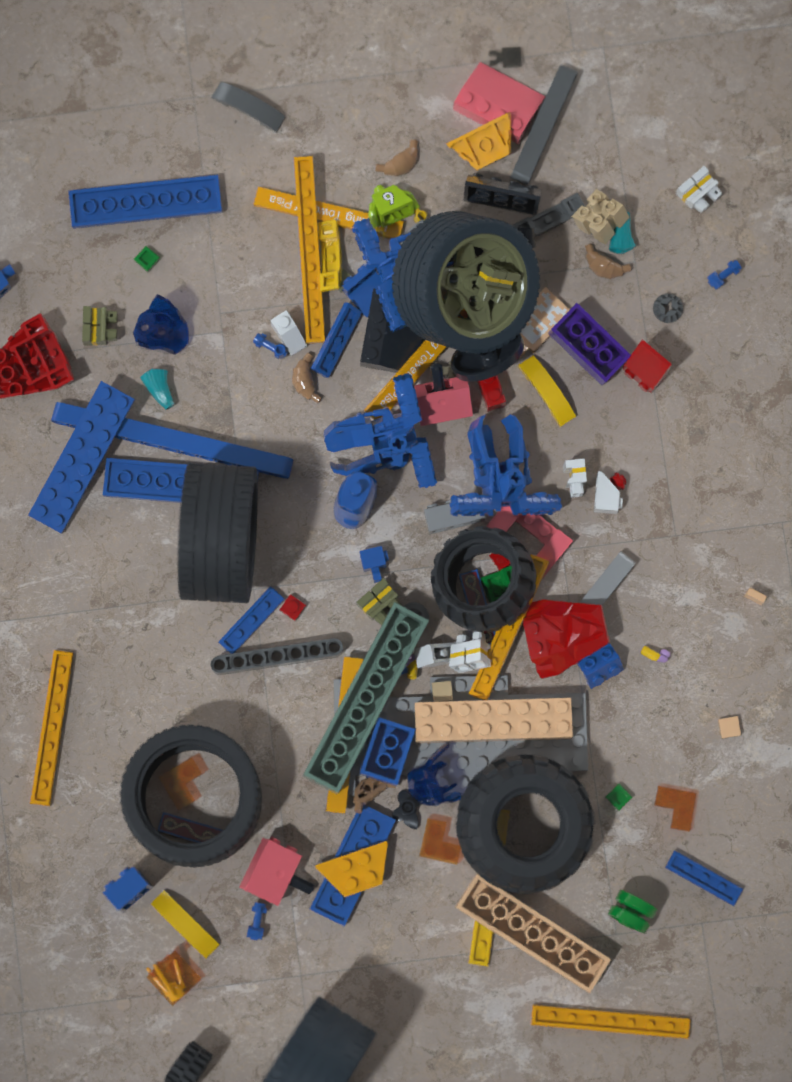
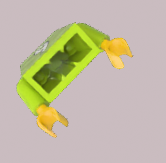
M383 185L376 186L368 211L373 228L377 234L380 233L383 236V240L385 232L380 229V226L383 228L413 215L414 212V221L417 223L421 221L418 215L425 220L427 214L425 211L419 210L420 206L411 192L399 189L396 185L384 188Z

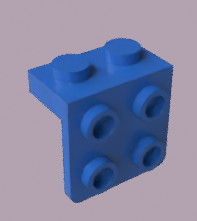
M365 263L357 270L358 273L355 276H349L343 281L342 289L353 304L368 318L373 288L378 289L377 286L381 285L382 281L376 272V268L367 269Z
M610 643L591 656L583 658L577 664L583 672L590 689L601 685L604 681L624 671L620 657Z

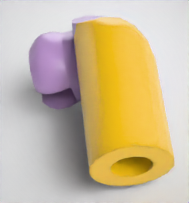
M644 646L641 650V654L652 661L665 663L670 657V652L662 649L660 654L647 646Z
M411 654L406 663L408 668L407 678L415 680L418 668L415 656Z

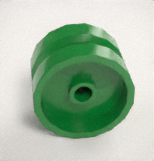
M619 890L615 899L624 908L612 905L607 915L631 930L646 934L650 924L641 916L654 919L658 909L626 891Z

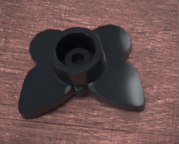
M400 791L397 797L400 805L393 811L392 818L397 822L404 820L406 826L417 830V808L425 801L427 795L420 792H414L409 795L407 791Z

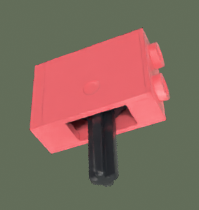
M434 363L431 366L433 382L414 385L422 416L421 426L473 416L468 381L460 380L457 377L444 379L441 364Z
M270 836V839L262 838L239 888L279 906L288 885L306 894H311L314 890V884L294 875L302 856L296 853V848L289 845L285 848L280 845L281 841Z

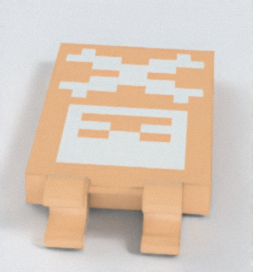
M546 287L537 297V305L534 307L535 310L531 314V319L526 323V327L521 330L520 335L524 341V349L519 359L528 350L534 353L550 337L548 332L570 310Z

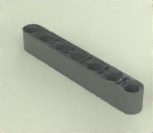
M560 64L513 169L511 179L528 186L578 71Z
M332 638L220 655L212 659L210 666L215 674L226 675L339 657L343 652V645L339 639ZM333 643L340 646L339 651L336 653H332L329 650L330 645ZM314 646L321 649L320 654L317 656H313L310 653V649ZM295 649L302 652V655L297 659L291 657V652ZM275 652L282 654V659L278 662L272 660V655ZM256 655L263 657L261 664L253 663V658ZM242 658L244 660L243 666L235 667L234 660ZM217 661L225 663V667L222 670L214 668Z

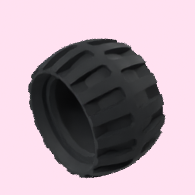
M477 526L474 530L464 529L458 532L457 536L453 539L449 538L443 544L444 548L441 552H437L433 561L434 568L431 570V584L435 601L446 617L458 626L470 631L494 632L501 630V627L505 625L510 626L517 621L516 618L521 613L525 614L530 607V600L535 595L536 570L528 550L517 538L498 528ZM486 553L502 555L508 559L512 567L511 581L506 592L497 601L485 606H471L458 599L456 582L458 573L466 562L477 555Z

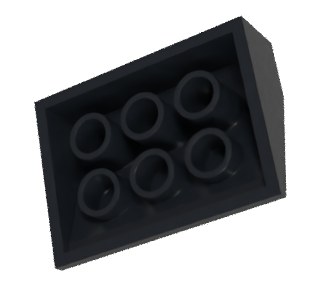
M474 173L473 175L468 174L463 201L535 216L538 212L542 189L535 185L523 186L516 181L503 182L500 178L496 177L491 179L484 178L483 175Z
M373 288L360 367L397 373L422 345L423 338L416 335L408 326L395 332L391 331L389 328L390 323L387 322L382 309L383 305L379 302V294H376L375 290L377 289Z

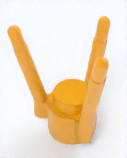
M176 959L173 960L178 984L176 981L168 983L156 964L153 965V968L162 982L149 967L146 968V971L164 991L166 997H169L171 1002L185 995L183 989L186 988Z

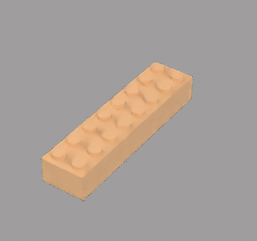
M571 698L415 702L416 744L571 739L573 737Z
M478 874L474 875L455 906L456 909L587 993H591L611 960L507 892L488 883Z

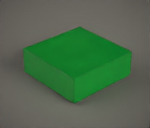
M147 246L134 258V261L146 272H149L160 260V257Z
M618 784L605 798L619 811L633 797Z

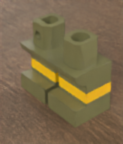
M483 263L476 281V285L480 287L477 297L488 302L491 297V300L503 304L506 295L512 296L511 287L514 282L519 281L521 275L509 267Z
M83 306L82 342L84 346L107 345V342L117 341V329H107L108 323L118 322L116 311L107 310L106 307L91 308V306Z
M384 578L371 588V592L368 591L356 602V605L372 621L375 620L381 626L387 616L383 612L388 607L391 609L394 602L402 606L397 593L393 591Z

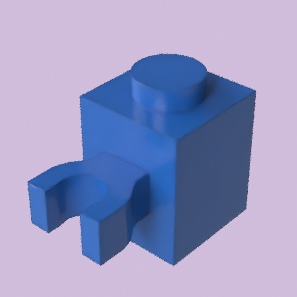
M382 546L359 551L363 571H372L374 583H378L382 580L379 569L385 568L386 562L389 561L387 550L383 551Z

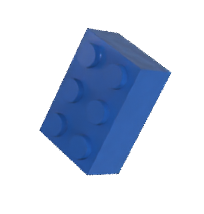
M378 717L360 775L397 787L415 729Z
M126 867L119 874L121 877L117 881L111 880L104 886L106 890L103 894L117 911L124 913L153 888L140 870L135 867Z

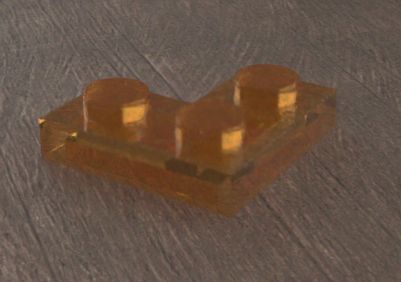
M193 757L159 776L160 781L178 811L195 802L186 786L187 783L202 775Z
M658 786L654 806L673 809L670 829L690 832L696 793Z
M431 818L427 819L419 857L454 865L458 864L461 850L460 845L443 842L447 822Z

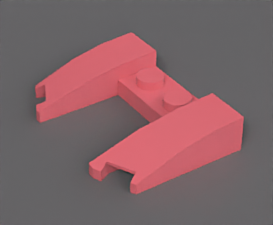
M510 506L501 507V511L496 513L487 527L498 528L507 532L517 522L543 543L544 547L536 556L549 561L543 575L544 578L570 547L573 540L561 530H557L540 515H513Z

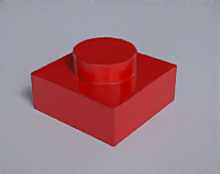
M492 553L489 555L498 571L511 565L509 560L502 555Z
M290 594L279 611L293 621H296L306 605Z

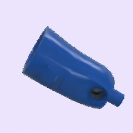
M356 471L348 475L342 482L335 499L333 512L335 519L343 527L357 529L368 519L377 498L378 486L375 478Z

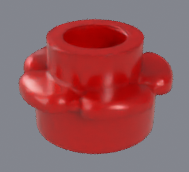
M616 472L614 476L610 477L611 483L618 490L625 489L627 482L624 475Z

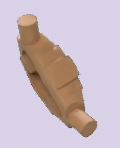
M410 140L409 148L398 153L390 161L386 162L385 165L376 164V171L395 177L409 173L417 163L418 150L416 148L418 141Z
M592 244L585 246L587 252L585 256L589 268L598 277L612 279L623 276V273L631 271L629 264L621 266L611 258L594 251Z
M307 353L303 360L300 359L293 369L292 384L298 394H301L308 400L312 399L319 403L322 397L315 393L316 389L314 387L311 366L309 365L313 356Z
M371 778L361 780L354 790V812L362 813L363 805L378 797L380 793L386 790V787L396 788V786Z

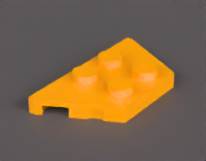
M508 112L446 144L449 148H453L458 152L459 156L467 160L472 167L479 170L511 154V114Z
M385 841L315 865V867L344 897L382 885L388 843Z

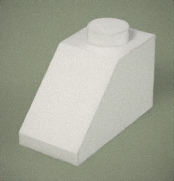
M287 310L270 320L272 328L283 345L286 346L291 357L307 347Z
M598 471L594 512L617 514L618 509H622L623 498L619 497L620 492L605 474Z
M456 642L429 644L414 649L417 668L449 664L451 645L456 644Z

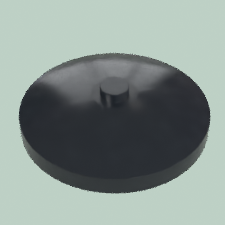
M519 334L516 335L514 340L509 341L507 345H503L502 348L492 352L475 354L456 350L451 358V368L455 376L463 381L475 382L489 379L507 370L519 359L524 349V341Z

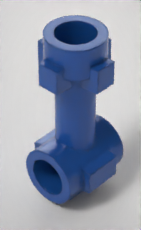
M737 260L727 263L728 268L717 274L715 271L707 277L709 285L717 290L725 284L723 281L732 273L737 275L742 269Z
M258 333L255 336L253 343L256 344V347L260 348L263 346L275 353V358L277 359L286 358L285 345L273 344L266 340L267 335L263 333L262 335Z
M255 902L254 906H252V911L255 912L253 926H248L247 937L258 941V939H263L264 928L260 926L262 915L267 912L266 904Z

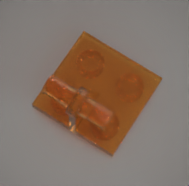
M174 950L171 954L168 953L161 961L158 960L156 964L168 983L176 981L178 984L173 960L176 959L182 981L186 987L183 989V992L186 994L202 978ZM153 968L148 972L149 975L146 978L174 1006L180 999L171 1002L169 997H166L164 991L154 981V978L157 976L162 982Z

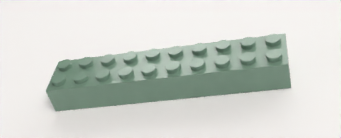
M394 602L302 777L336 795L339 793L429 620Z

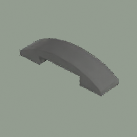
M224 82L219 83L211 97L227 107L231 106L259 121L260 125L277 133L286 118L282 113L264 101Z
M577 192L561 200L559 204L531 218L527 217L512 226L516 228H534L536 237L569 221L581 206H586Z

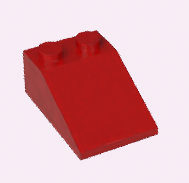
M642 339L624 364L623 370L629 379H635L639 383L638 386L643 391L652 393L666 378L672 364Z

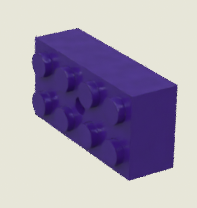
M578 303L548 332L601 386L631 356ZM587 342L591 344V348L586 345Z

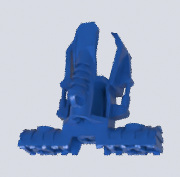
M370 218L356 221L352 231L356 234L355 239L360 252L362 251L363 260H366V268H377L382 284L377 286L378 289L375 291L376 294H379V302L382 303L384 315L387 322L390 323L389 328L393 332L398 329L401 330L407 325L400 317L401 314L398 313V307L394 302L392 275H394L395 259L398 257V251L402 248L399 243L405 241L411 232L391 238L389 241L390 251L381 252L379 237L372 224H370ZM454 261L448 262L446 267L452 266Z
M405 373L393 378L401 413L392 414L388 407L368 413L358 412L356 416L342 421H333L324 430V443L328 451L338 452L354 447L372 445L374 452L370 456L347 465L330 462L334 473L348 476L356 471L375 474L377 471L385 468L401 466L403 464V454L411 453L416 479L419 483L418 487L428 488V486H436L437 480L426 437H416L414 424L422 421V416L411 374ZM367 416H374V417L382 416L381 418H378V419H375V420H372V421H371L370 417H369V418H364V417H367ZM392 457V461L376 467L377 464L381 463L380 458Z
M510 414L501 420L509 434V459L500 463L494 450L492 430L488 425H483L485 415L473 421L467 432L472 451L469 457L473 460L474 484L482 487L483 495L478 493H467L459 496L452 495L450 499L451 515L485 516V514L493 516V510L498 512L501 511V507L509 506L513 515H544L547 513L548 515H553V513L560 511L562 504L558 494L552 495L546 492H538L526 495V492L523 491L525 486L532 483L530 469L528 468L530 454L526 451L523 439V426L516 416ZM524 462V468H523V474H522V472H521L520 469H519V465Z

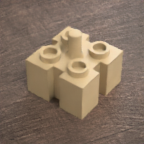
M596 189L587 199L589 204L586 207L581 206L572 217L580 230L588 235L592 233L596 240L606 245L615 235L613 230L616 226L621 228L630 217L623 204L613 198L610 201L606 194Z

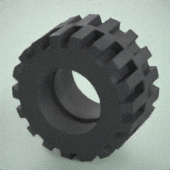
M195 1041L189 1042L166 1074L164 1082H197L211 1062L213 1054Z

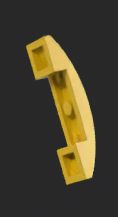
M335 219L318 222L322 273H320L321 292L338 290L341 285V243L338 223Z
M534 355L518 365L526 379L531 382L560 427L576 418L565 396Z
M165 890L151 903L206 959L220 945Z

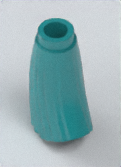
M630 217L621 228L616 226L613 230L615 235L610 239L609 251L624 254L636 247L631 235Z
M152 368L145 372L140 379L154 399L165 410H168L175 405L167 383L168 371Z

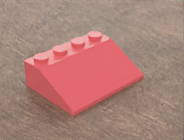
M480 62L455 99L453 110L481 125L510 112L511 141L519 144L545 96Z

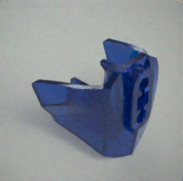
M156 294L149 309L138 317L133 331L136 341L135 346L145 350L176 355L189 343L188 325L178 308L170 300ZM147 325L149 328L143 331L142 326ZM165 331V334L160 335L159 332Z
M448 743L439 747L429 758L408 773V790L423 805L439 806L443 803L451 804L460 800L464 794L456 791L447 793L455 788L457 783L441 787L436 779L438 770L447 766V763L443 761L433 763L450 747Z

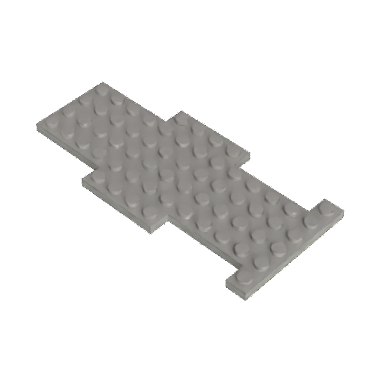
M508 675L498 676L488 700L571 698L573 737L571 739L416 744V736L414 734L401 775H433V794L464 793L472 778L490 765V763L514 755L542 756L563 765L570 771H588L585 693L508 695ZM476 676L430 677L431 697H389L378 717L415 729V702H434L432 683L451 681L453 701H480L481 699L469 695ZM341 679L334 680V715L338 709ZM376 722L350 770L347 796H354L355 776H362L360 771Z

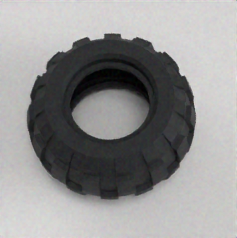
M520 754L501 758L490 763V765L472 778L458 804L456 833L466 861L481 878L502 890L519 894H533L555 888L577 872L592 846L595 817L586 789L569 769L542 756ZM525 793L538 794L548 799L556 808L560 819L559 833L552 847L545 853L534 857H523L509 851L502 843L497 829L498 816L503 806L513 797Z

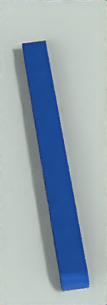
M56 402L51 421L59 425L76 428L86 408ZM125 418L115 436L118 439L221 464L256 467L259 473L289 479L294 461L286 456Z

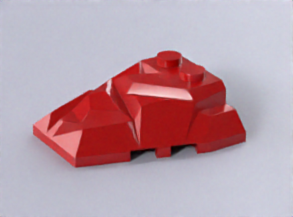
M41 313L23 322L20 325L21 328L13 336L11 335L7 339L8 342L0 349V399L57 390L74 381L71 365L54 331L50 329L48 322Z
M542 599L531 602L526 618L523 619L530 660L535 664L536 671L541 679L561 675L572 665L580 663V660L591 656L610 643L602 605Z

